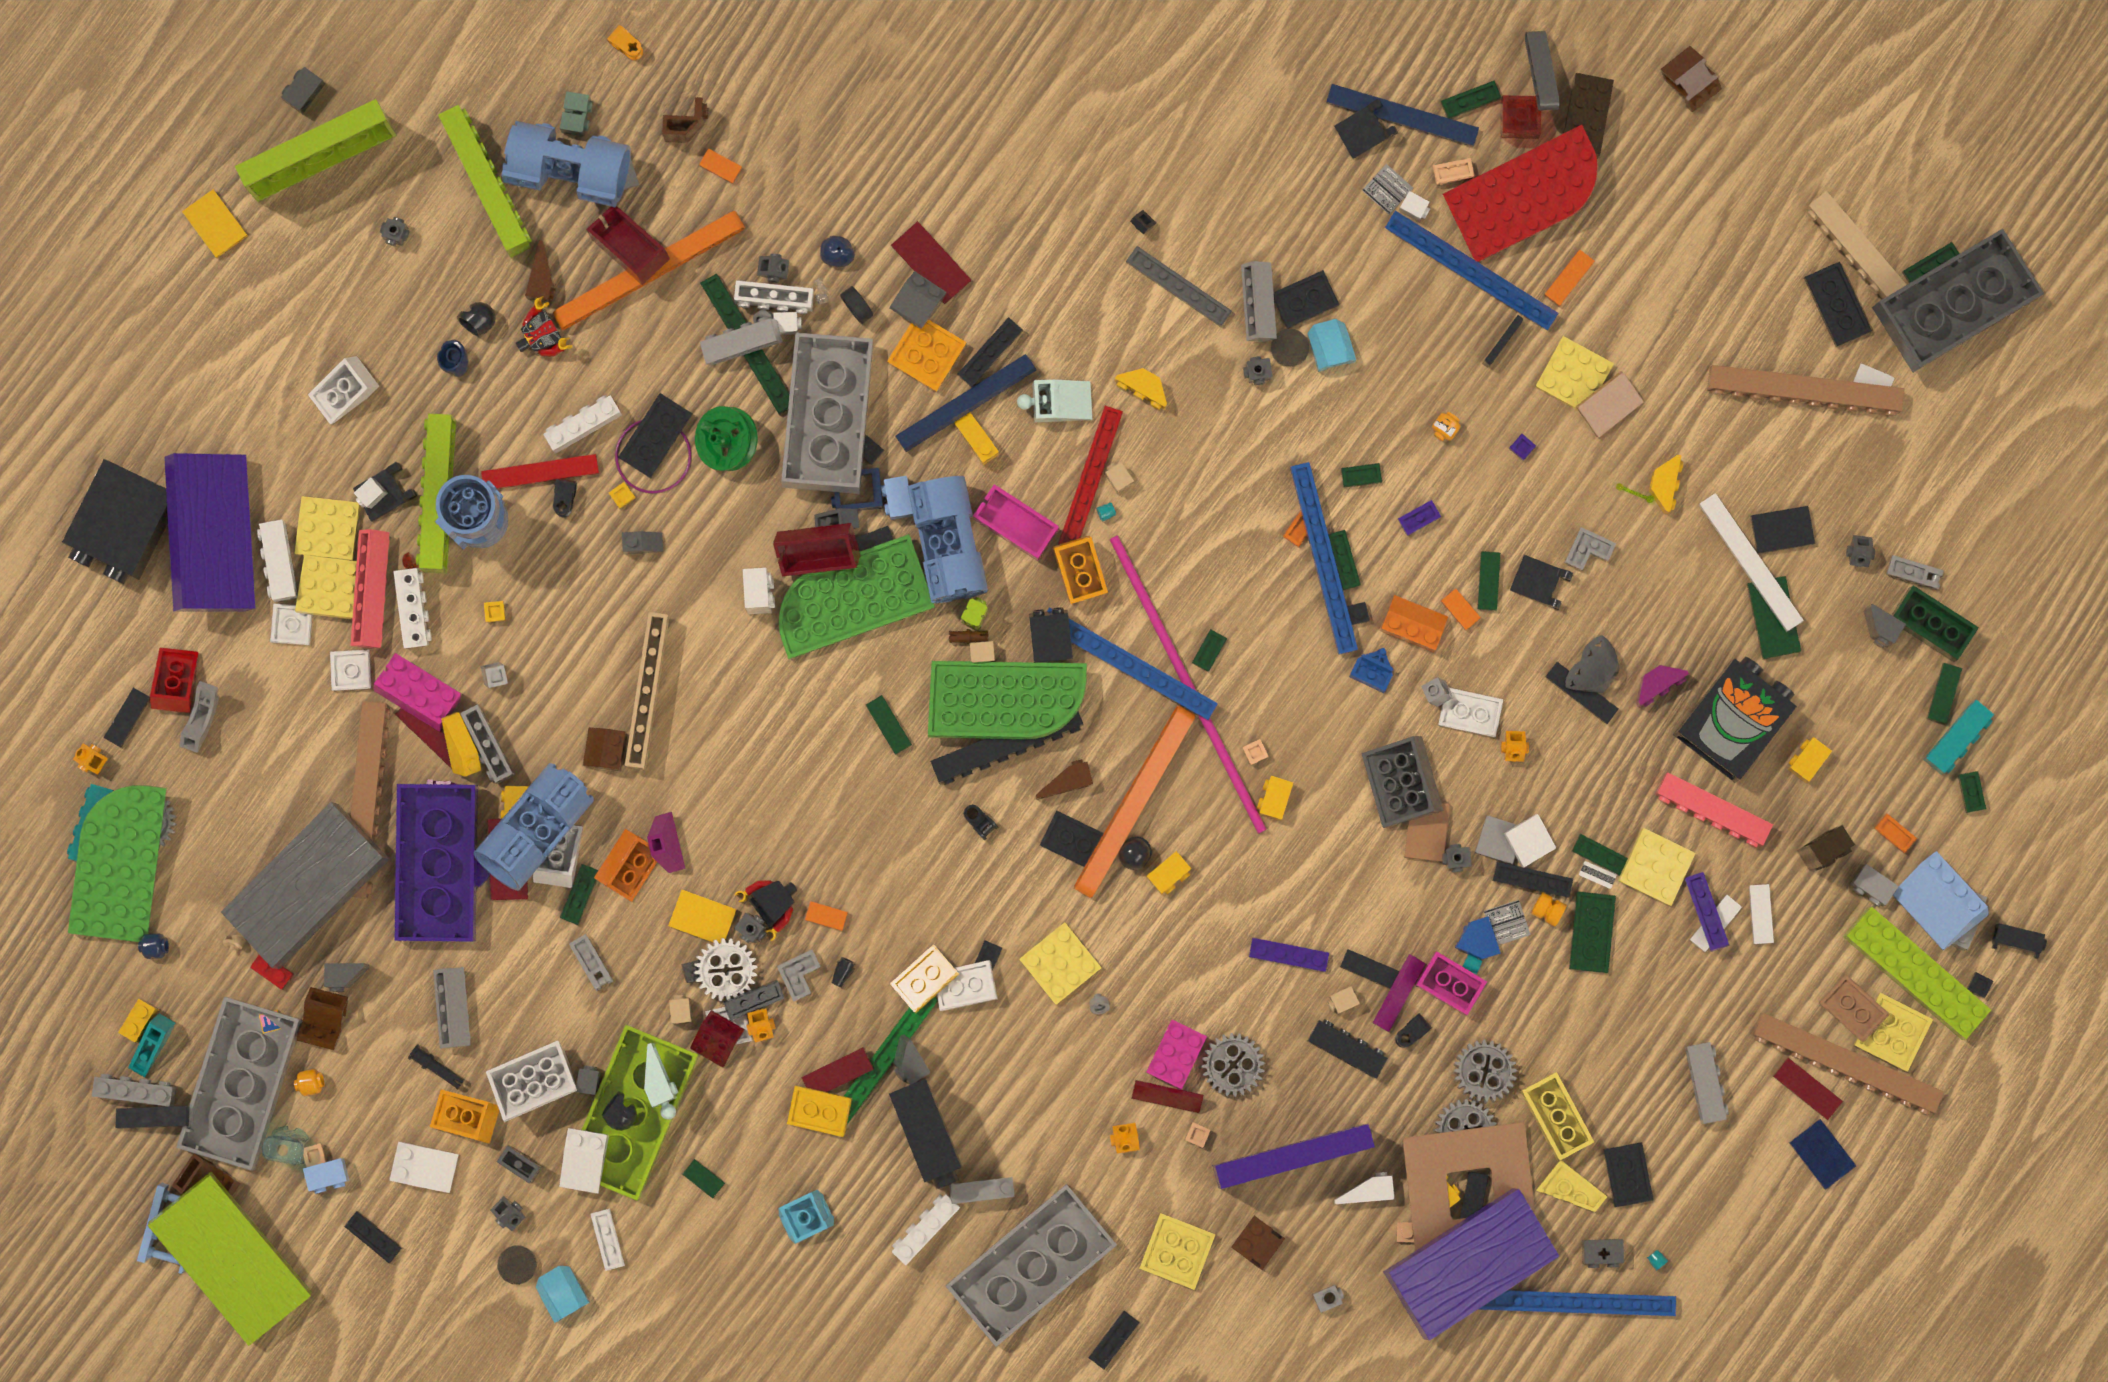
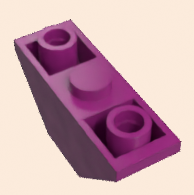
M1659 665L1641 677L1636 705L1638 707L1641 705L1647 707L1654 702L1653 697L1659 694L1662 697L1671 691L1669 687L1673 684L1679 686L1687 680L1685 676L1689 674L1688 671Z
M672 812L655 816L647 836L651 856L668 873L686 869Z

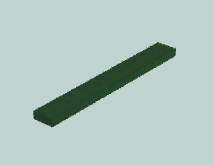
M717 273L700 283L727 329H740V325L745 324L746 321ZM760 349L743 355L778 414L780 415L787 411L790 395L764 351Z

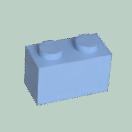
M907 476L884 479L885 485H881L883 497L887 496L888 504H884L886 516L890 515L891 520L912 517L913 512L908 493Z
M344 1158L303 1168L308 1191H314L315 1194L325 1192L326 1187L333 1186L334 1189L343 1187L345 1182L350 1181Z

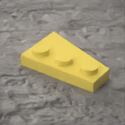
M1560 1160L1536 1189V1191L1549 1194L1593 1212H1596L1607 1198L1606 1194L1563 1160Z

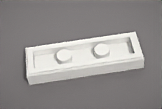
M1769 884L1750 885L1749 896L1753 944L1774 943Z
M1728 895L1716 907L1724 929L1742 908ZM1700 926L1690 938V941L1703 952H1706L1709 945L1703 928Z
M610 1209L591 1213L605 1271L625 1266Z

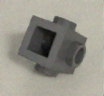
M393 217V220L387 218L386 223L383 222L381 225L380 233L386 244L403 246L404 241L408 239L409 228L404 223V220ZM393 227L397 228L395 233H391Z
M780 254L759 256L757 276L768 278L767 281L773 283L787 279L789 260L783 259Z
M1252 357L1250 361L1246 362V367H1243L1244 378H1248L1249 383H1254V385L1265 384V381L1272 380L1273 378L1270 358Z
M1853 535L1851 545H1848L1846 549V557H1849L1850 565L1869 567L1870 561L1875 558L1872 537Z
M1461 844L1449 845L1450 849H1446L1445 853L1442 854L1443 865H1446V868L1451 869L1452 872H1463V868L1472 867L1470 847L1461 848ZM1454 855L1459 857V861L1454 860Z
M745 913L734 928L741 933L739 937L747 943H750V941L753 943L760 942L767 934L765 932L767 926L764 925L765 921L758 915L752 916L750 913Z
M505 1196L490 1209L497 1218L495 1221L503 1229L507 1227L513 1231L526 1218L521 1212L523 1208L515 1200L511 1202Z

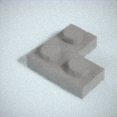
M1581 527L1564 563L1582 571L1590 554L1608 562L1616 543Z
M813 950L777 966L793 1002L811 994L804 975L821 967Z

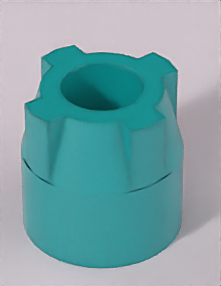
M1111 502L1096 508L1102 522L1116 516V511Z
M1468 954L1462 967L1476 975L1483 961Z
M1656 1250L1647 1257L1656 1271L1668 1262L1659 1250Z

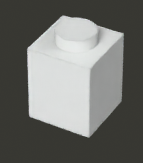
M1409 191L1399 212L1419 222L1421 217L1425 219L1430 211V208H1428L1429 201Z
M797 312L773 313L781 335H795V333H798V329H802L801 317H798Z
M370 477L354 494L357 496L356 501L361 507L364 508L366 506L371 509L388 492L376 479Z

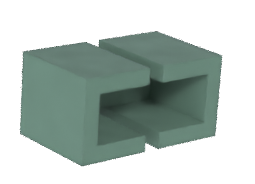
M566 91L563 107L565 112H562L560 131L561 133L584 136L585 131L589 130L590 120H587L588 113H592L593 101H591L589 95Z

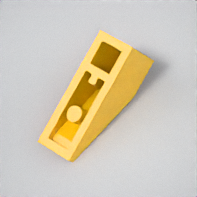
M971 413L954 422L983 466L999 456L998 450Z
M456 712L441 718L452 772L466 777L481 771L477 749L460 713Z

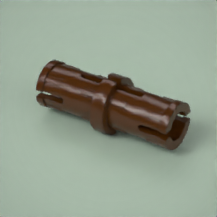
M967 629L966 631H949V643L970 644L971 642L989 641L988 630L971 631V629Z

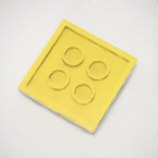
M1563 336L1535 388L1578 410L1576 406L1603 385L1614 363Z
M302 496L294 554L353 561L360 511L358 502Z
M304 555L295 612L352 619L357 561Z
M1642 828L1618 881L1668 906H1672L1695 853Z
M1065 922L1019 959L1055 1005L1101 969L1100 965Z
M1879 993L1875 1001L1890 1015L1864 1043L1857 1038L1854 1046L1908 1072L1933 1019Z
M1160 1213L1139 1269L1195 1290L1216 1234Z

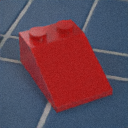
M159 648L150 692L151 709L191 712L199 652Z

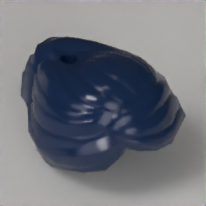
M830 236L820 246V257L827 265L845 267L854 260L855 253L849 240L844 237Z
M446 341L437 354L438 365L446 373L453 374L455 377H461L467 372L468 354L465 347L459 341Z

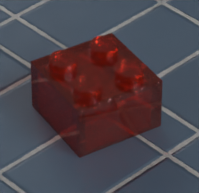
M1503 95L1501 98L1500 138L1539 139L1541 135V111L1538 110L1536 96Z

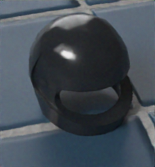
M475 302L469 305L471 309L469 312L461 311L457 316L459 323L475 336L487 333L493 328L496 320L493 308L484 302Z
M1141 837L1129 838L1123 843L1118 852L1119 860L1125 868L1130 870L1144 868L1152 855L1149 842Z
M621 1091L614 1095L602 1113V1117L607 1125L619 1131L629 1129L635 1123L637 1117L636 1108L633 1103L628 1107L624 1106V1093Z

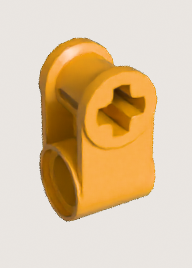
M618 25L606 39L614 48L621 51L631 60L636 61L643 56V48L640 42L621 25ZM631 48H633V49L637 48V51H636V52H635V51H631L630 49H631Z

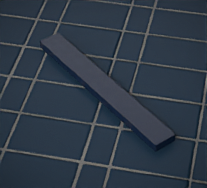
M1335 84L1331 85L1326 101L1327 104L1358 112L1378 99L1383 104V107L1374 111L1377 119L1471 147L1474 146L1479 127Z
M1025 354L900 432L895 437L905 452H908L1036 371V368Z

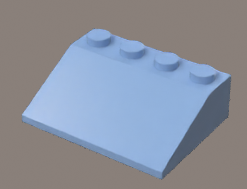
M1937 851L1925 859L1893 894L1895 899L1943 951L1989 915L1988 906Z

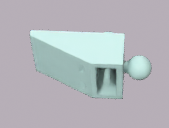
M1034 380L1032 384L1033 398L1027 394H1022L1017 399L1018 407L1023 410L1029 409L1031 405L1034 406V423L1092 420L1090 381ZM1039 391H1045L1046 395L1041 397ZM1046 410L1047 414H1040V411Z
M650 1043L647 1044L644 1089L651 1106L657 1107L661 1105V1116L664 1119L670 1120L675 1117L676 1108L669 1104V1101L677 1098L678 1090L675 1083L670 1082L655 1044Z

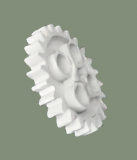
M721 938L720 944L717 940H713L714 946L707 943L708 950L701 949L703 956H696L700 963H694V966L699 967V970L693 973L699 974L695 981L702 982L699 989L706 988L705 995L712 992V999L718 995V1000L722 1001L724 996L728 1000L730 996L736 997L738 993L743 994L744 989L751 990L748 984L755 983L751 976H757L752 970L758 967L752 965L756 958H749L752 951L745 952L746 945L740 948V941H736L733 944V940L729 938L728 943H726L725 939ZM734 953L739 956V961L735 965L730 962V956ZM714 955L720 959V963L715 967L710 963V959ZM725 964L726 967L730 968L743 967L742 970L727 971V975L724 972H708L709 969L724 968ZM738 973L741 977L738 984H734L731 980L732 975ZM715 975L721 977V983L718 986L712 984V978Z

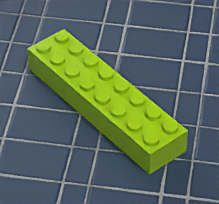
M458 104L438 114L510 258L530 249L529 242L532 240L526 228H521L523 222L517 210H512L515 206L509 194H504L506 188L499 176L495 177L498 172L491 159H486L489 157V154L483 143H478L481 138L474 125H469L473 122L466 109H461Z
M428 413V419L424 421V430H427V438L423 439V449L426 450V457L422 458V469H425V475L421 477V488H423L424 492L423 496H420L422 515H419L418 525L421 527V534H418L417 537L420 554L417 553L416 565H419V569L424 573L447 574L449 535L435 522L439 518L436 511V498L441 487L453 478L456 419L451 414Z
M1868 907L1843 936L1844 939L1961 1040H1966L1991 1011L1988 1006L1873 907Z

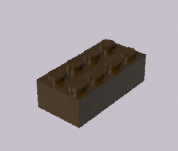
M1576 73L1573 78L1563 134L1582 125L1598 159L1601 154L1614 80Z
M1843 825L1823 833L1798 849L1797 852L1809 870L1815 869L1817 871L1825 867L1827 868L1836 862L1835 859L1844 857L1852 852L1851 847L1855 843Z

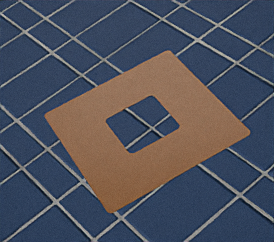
M1524 1123L1436 1133L1403 1139L1415 1251L1466 1219L1453 1220L1451 1218L1446 1175L1450 1172L1490 1168L1494 1200L1512 1188L1520 1189L1535 1214Z

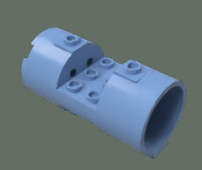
M515 121V125H512L504 153L506 154L505 161L507 164H503L501 176L503 183L541 191L548 177L578 183V199L616 207L624 191L630 166L631 148L629 145L612 142L605 136H592L588 140L585 149L575 144L572 146L564 145L561 141L556 140L555 127L550 124L534 125Z
M460 475L448 480L439 490L436 498V511L439 518L435 522L463 550L467 546L487 548L499 542L508 528V511L504 505L505 503L501 500L504 496L489 480L485 482L476 476Z
M944 477L907 486L915 526L918 528L925 560L923 565L931 602L947 603L987 593L988 586L981 553L976 551L970 517L973 514L965 477Z
M549 763L474 852L475 858L483 868L501 883L517 891L523 887L594 801L592 795L588 796L586 794L587 788L581 780L570 771L555 769L557 766L553 763Z

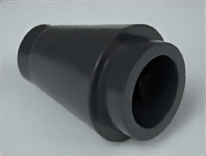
M841 957L840 961H837L831 983L842 988L843 984L855 970V963L845 957Z

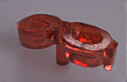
M408 552L403 555V566L407 569H414L419 565L412 563L409 556L410 553Z

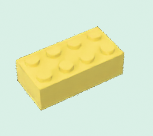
M1557 1072L1520 1091L1557 1161L1594 1143Z

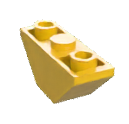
M1144 368L1116 375L1114 382L1117 383V387L1124 391L1128 389L1134 392L1133 396L1142 401L1143 399L1150 401V405L1157 410H1160V408L1166 409L1167 402L1160 377Z
M1676 455L1652 472L1649 492L1664 514H1669L1675 508L1676 499L1673 496L1674 491H1678L1680 484L1677 476L1678 472L1681 473L1683 468L1682 455Z

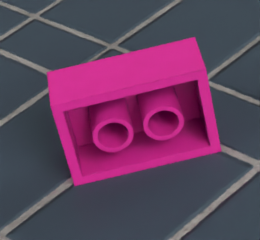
M1436 951L1415 986L1467 1016L1487 981Z
M1171 1020L1146 1073L1182 1090L1207 1036L1175 1020Z

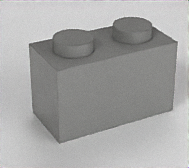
M1867 864L1861 867L1850 883L1856 893L1861 896L1865 894L1870 898L1869 901L1877 907L1880 905L1886 906L1899 887Z

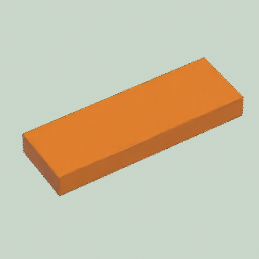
M1579 250L1544 296L1559 307L1595 261Z

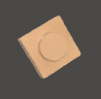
M1260 739L1242 748L1250 765L1269 757Z
M1192 1122L1185 1141L1203 1148L1211 1130Z
M322 1143L302 1148L306 1167L327 1162Z
M1397 1222L1396 1242H1414L1412 1222Z

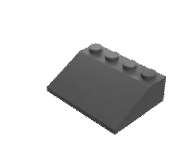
M1412 736L1362 753L1383 828L1443 811L1422 736Z

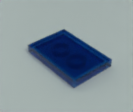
M1821 1119L1788 1142L1824 1190L1856 1167L1855 1163Z

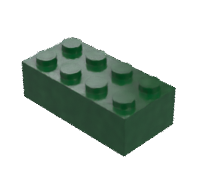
M1914 585L1908 588L1892 613V616L1906 624L1903 628L1904 631L1953 662L1959 660L1979 628Z

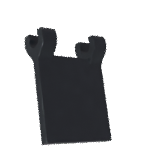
M1378 99L1334 126L1352 159L1398 134L1395 126H1391L1385 131L1383 130L1374 114V111L1383 107V104Z
M394 462L385 470L371 477L376 479L388 492L373 508L364 507L371 522L418 497L414 489H409L402 493L393 477L394 474L403 470L400 463ZM366 481L355 486L353 488L354 492L357 489H359Z
M1524 555L1510 591L1559 610L1562 601L1552 598L1559 578L1570 582L1573 572Z

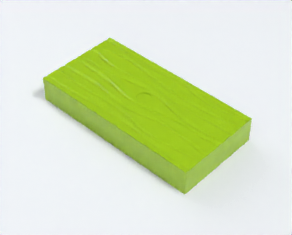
M374 99L236 165L235 168L244 187L259 202L397 135L377 99Z
M625 1025L582 1130L609 1135L600 1186L639 1201L673 1118L670 1120L664 1119L660 1113L662 1106L652 1107L645 1092L647 1044H655L670 1082H674L677 1087V1098L669 1101V1104H672L676 1111L697 1063L699 1054ZM618 1091L624 1093V1106L628 1107L633 1103L637 1112L635 1123L629 1129L623 1131L612 1129L602 1117L604 1109Z
M212 1172L207 1174L148 1222L147 1226L248 1346L311 1297L312 1291Z

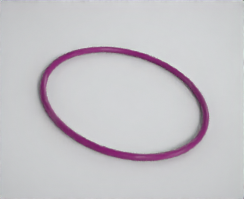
M642 420L637 421L634 424L630 425L623 432V434L620 436L615 450V462L618 472L623 478V480L629 486L638 491L652 494L668 491L677 486L684 479L689 470L691 463V448L689 441L684 432L682 431L681 435L685 439L688 447V464L685 472L676 483H674L668 488L656 491L638 488L625 478L618 462V450L620 443L625 434L631 428L640 424Z

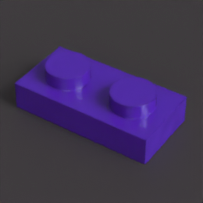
M1431 500L1398 518V521L1408 536L1441 518V515Z

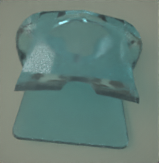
M288 1126L279 1127L273 1130L272 1135L265 1139L262 1146L263 1156L265 1159L290 1165L304 1164L305 1161H301L304 1154L303 1142H306L309 1137L300 1128L290 1130ZM281 1144L288 1147V1153L285 1156H281L277 1152V1148Z

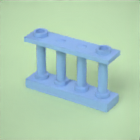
M160 1183L157 1185L147 1225L152 1218L164 1210V1202H174L180 1197L170 1193L168 1190L169 1184ZM146 1225L137 1261L145 1263L149 1258L154 1257L180 1265L172 1254L155 1250V1247H152L154 1239L157 1240V1237ZM180 1265L178 1273L183 1274L185 1270Z

